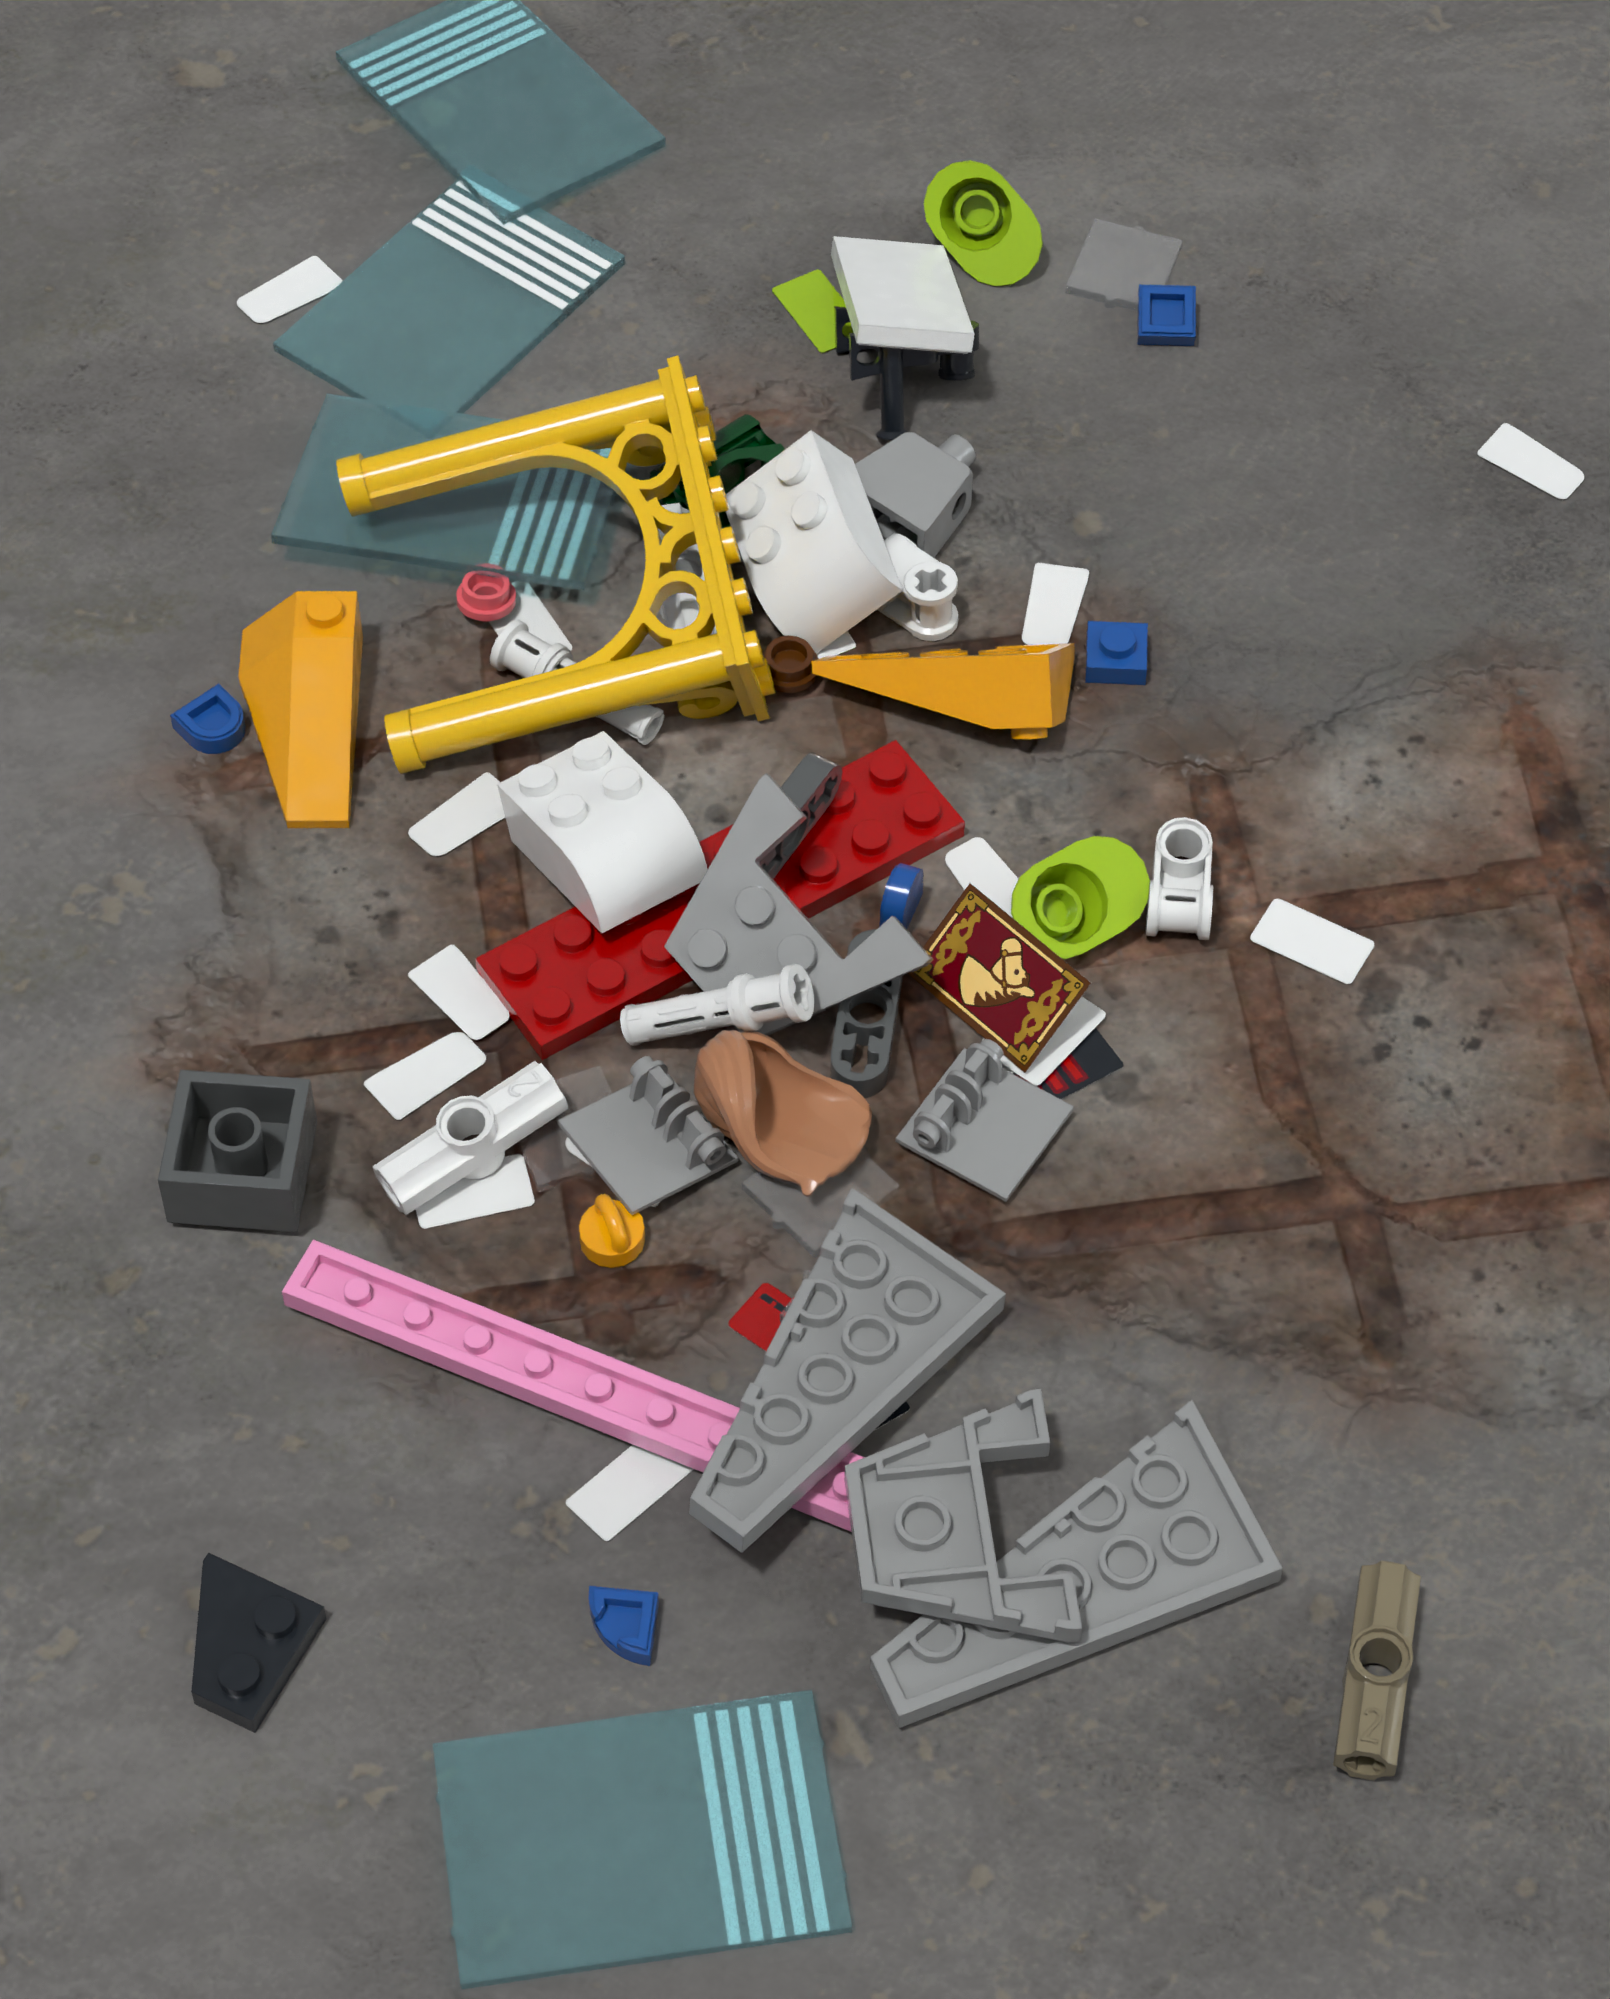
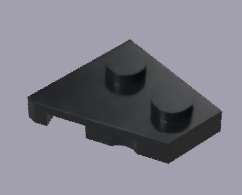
M208 1552L202 1566L191 1690L194 1704L256 1733L326 1621L324 1606Z

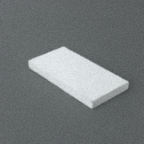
M833 236L831 257L857 344L862 346L950 353H972L975 333L944 245Z

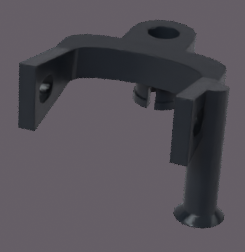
M834 306L836 353L849 351L851 381L880 374L881 429L876 433L878 438L893 440L907 432L904 429V367L930 365L937 362L938 355H940L939 376L941 379L967 380L975 377L974 351L979 349V323L970 320L975 335L972 353L968 352V354L862 346L856 343L854 333H849V336L842 333L843 326L850 322L848 312L844 307ZM863 349H875L878 351L877 359L870 363L859 362L857 355Z

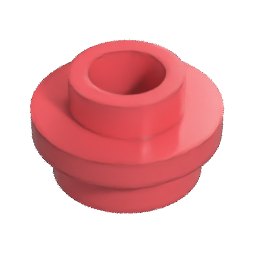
M491 567L476 568L464 576L462 583L458 587L456 592L457 606L465 616L482 622L495 621L512 612L516 605V590L509 581L508 576L501 570Z

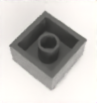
M180 1070L158 1176V1184L167 1222L298 1232L317 1127V1116L310 1079Z

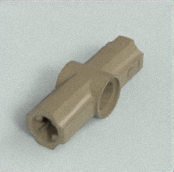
M1381 1560L1377 1564L1362 1565L1360 1568L1349 1651L1342 1679L1343 1695L1333 1766L1343 1769L1350 1777L1374 1781L1380 1777L1394 1776L1396 1773L1407 1683L1413 1663L1412 1644L1421 1576L1410 1571L1405 1564ZM1378 1663L1387 1667L1392 1674L1376 1676L1369 1673L1363 1665Z

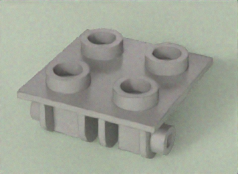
M983 1039L980 1044L973 1043L968 1049L964 1048L895 1138V1142L1006 1202L1071 1115L1074 1106L1003 1069L1000 1060L1003 1056L1002 1048L990 1039Z
M650 1056L640 1058L631 1067L630 1073L634 1077L631 1085L559 1119L557 1123L631 1215L738 1162L739 1159L724 1141V1134L720 1129L713 1128L702 1115L700 1105L696 1101H691L689 1092L684 1087H679L667 1073L668 1068L661 1060L653 1061Z

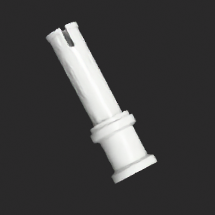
M513 620L503 628L496 638L490 654V664L493 668L499 671L509 669L523 678L576 664L568 647L561 643L550 645L529 633L527 624L520 620ZM651 705L633 706L596 716L634 737L643 745H647L655 738L664 720L663 710Z
M791 964L785 966L779 974L754 978L753 975L748 973L737 975L725 988L685 994L638 1005H626L620 1015L621 1029L625 1040L632 1046L640 1045L643 1042L689 1035L735 1025L740 1030L752 1032L762 1028L763 1023L790 1018L797 1023L808 1021L814 1012V993L806 970L799 964Z

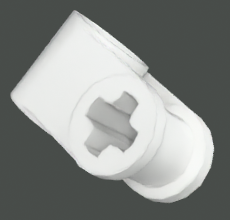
M893 533L884 542L903 591L877 610L921 640L937 641L952 635L957 628L959 620L957 608L952 603V598L955 596L958 587L955 571L950 566L939 562L918 548L907 537Z
M1186 817L1174 818L1166 822L1158 831L1155 843L1152 880H1150L1149 899L1147 902L1146 936H1156L1160 930L1196 933L1199 940H1209L1213 903V885H1210L1213 842L1207 827L1195 819ZM1180 856H1182V857H1186V858H1189V859L1182 860V859H1178V858H1175V857H1180Z

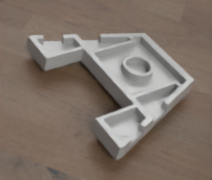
M767 773L758 780L664 946L703 991L725 988L734 977L740 974L748 973L753 975L754 978L779 974L787 965L799 964L806 970L811 980L814 993V1012L812 1016L856 995L878 988L884 983L904 974L926 967L934 959L895 916H891L845 959L839 955L759 863L760 860L807 819V816ZM790 1018L765 1022L762 1028L752 1032H759L768 1036L797 1022L792 1021ZM733 1025L740 1033L745 1032Z
M1041 1389L1029 1390L1016 1396V1403L994 1412L988 1413L985 1408L963 1417L962 1425L933 1437L927 1438L924 1433L845 1465L844 1481L861 1603L1065 1642L1081 1641L1082 1624L1073 1572L1004 1579L999 1577L981 1463L1049 1456L1050 1437Z

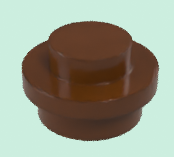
M781 636L771 641L763 652V657L767 659L776 691L783 693L800 692L809 688L816 681L818 675L812 674L811 661L817 660L818 656L806 640L797 636Z

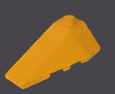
M1075 643L995 646V649L978 651V655H968L967 650H961L960 648L922 652L920 657H909L908 652L835 655L811 661L812 674L990 729H1011V739H1038L1048 737L1047 728H1052L1065 722L1075 659Z

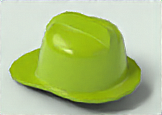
M972 160L954 162L936 174L927 187L924 199L926 222L935 237L944 245L961 267L978 282L992 286L1014 284L1028 276L1039 261L1043 245L1041 225L1031 208L1008 181L988 164Z
M1092 836L1074 842L1034 864L1023 873L1012 892L1011 915L1013 919L1059 957L1068 959L1081 955L1123 932L1139 919L1149 899L1150 879L1144 861L1131 846L1116 838Z

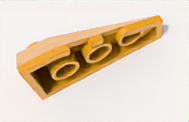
M296 591L242 631L238 674L239 684L244 699L247 701L258 741L261 743L287 828H349L363 646V632L357 591Z

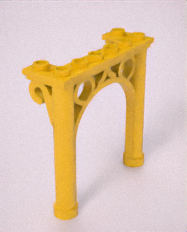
M679 356L667 358L669 367L658 369L659 379L367 458L358 453L336 460L341 490L352 517L526 470L554 467L585 473L612 488L631 508L640 523L643 533L645 572L641 592L630 617L610 642L590 657L561 669L386 714L384 722L387 739L395 765L400 774L423 769L426 767V761L633 706L677 701L679 712L683 716L693 719H704L729 711L738 701L744 717L755 714L758 722L770 719L765 696L775 694V688L767 659L763 657L756 630L748 632L745 630L742 616L753 613L744 578L734 580L730 564L741 562L732 526L726 528L721 526L719 513L729 511L724 486L720 475L710 478L708 466H712L711 461L717 460L713 442L717 440L709 408L705 406L697 375L686 378ZM611 448L608 458L590 451ZM627 462L635 466H653L666 462L663 470L657 476L648 480L635 479L625 472ZM682 477L690 513L678 514L666 510L660 505L658 500L672 493L677 488ZM658 528L665 534L662 540ZM695 544L698 546L705 577L704 581L694 573L684 570L676 571V563L680 555L688 547ZM676 593L692 594L696 597L699 605V613L696 620L691 625L682 629L666 627L656 617L663 602L669 596ZM716 626L717 633L711 635L714 627ZM647 634L664 647L631 656Z

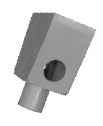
M905 432L855 464L884 540L893 533L901 534L910 539L918 548L935 558L971 507L973 473L969 466L975 462L976 454L972 445L965 438L954 434L939 447H936L914 432Z

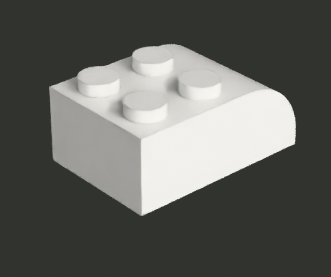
M812 430L726 494L729 511H726V514L733 528L738 548L760 604L784 636H797L806 640L815 653L821 651L903 591L853 459Z
M604 731L590 738L583 739L574 746L538 764L531 765L520 773L497 784L511 841L601 933L699 884L708 870L699 841L681 808L671 795Z

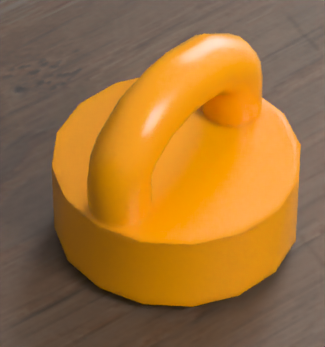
M607 1194L598 1195L595 1198V1205L589 1207L580 1220L579 1239L581 1250L588 1260L599 1266L609 1268L625 1266L634 1261L643 1251L645 1243L643 1217L639 1212L631 1215L620 1201L612 1200Z

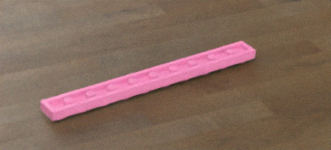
M314 1239L282 1290L285 1306L700 1472H704L723 1435H727L740 1410L739 1407ZM850 1452L791 1508L852 1532L844 1481L845 1465L865 1457Z

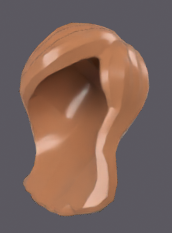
M722 1030L714 1038L708 1040L697 1055L694 1074V1095L701 1107L702 1113L712 1127L720 1129L724 1136L733 1140L738 1151L754 1169L770 1177L799 1185L803 1196H811L819 1185H823L827 1179L844 1172L856 1160L865 1145L872 1120V1111L865 1098L853 1086L823 1076L795 1061L777 1041L759 1032L745 1031L740 1033L736 1030Z

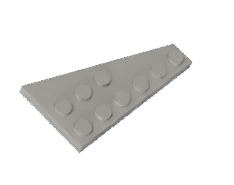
M851 1188L843 1203L842 1213L834 1229L829 1230L821 1245L820 1256L808 1279L803 1280L764 1355L762 1368L754 1383L750 1382L745 1391L735 1420L727 1435H723L690 1497L689 1514L743 1553L1004 1309L1006 1293L854 1188Z
M1191 1400L1174 1414V1420L1152 1438L1148 1435L1129 1449L1126 1459L1102 1478L1094 1477L1016 1540V1547L997 1561L998 1574L1001 1579L1073 1572L1082 1624L1080 1642H1065L923 1614L871 1656L870 1670L899 1729L1279 1582L1283 1568L1193 1400Z

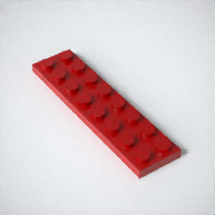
M894 740L842 767V779L831 804L773 880L809 919L890 876L896 865L900 863L911 865L964 836L965 821L898 741ZM733 824L699 842L707 868L710 867ZM699 884L604 933H601L576 907H573L475 958L477 972L509 1011L510 1018L539 1057L544 1060L619 1020L621 1011L625 1009L626 1005L653 1002L693 981L664 946Z

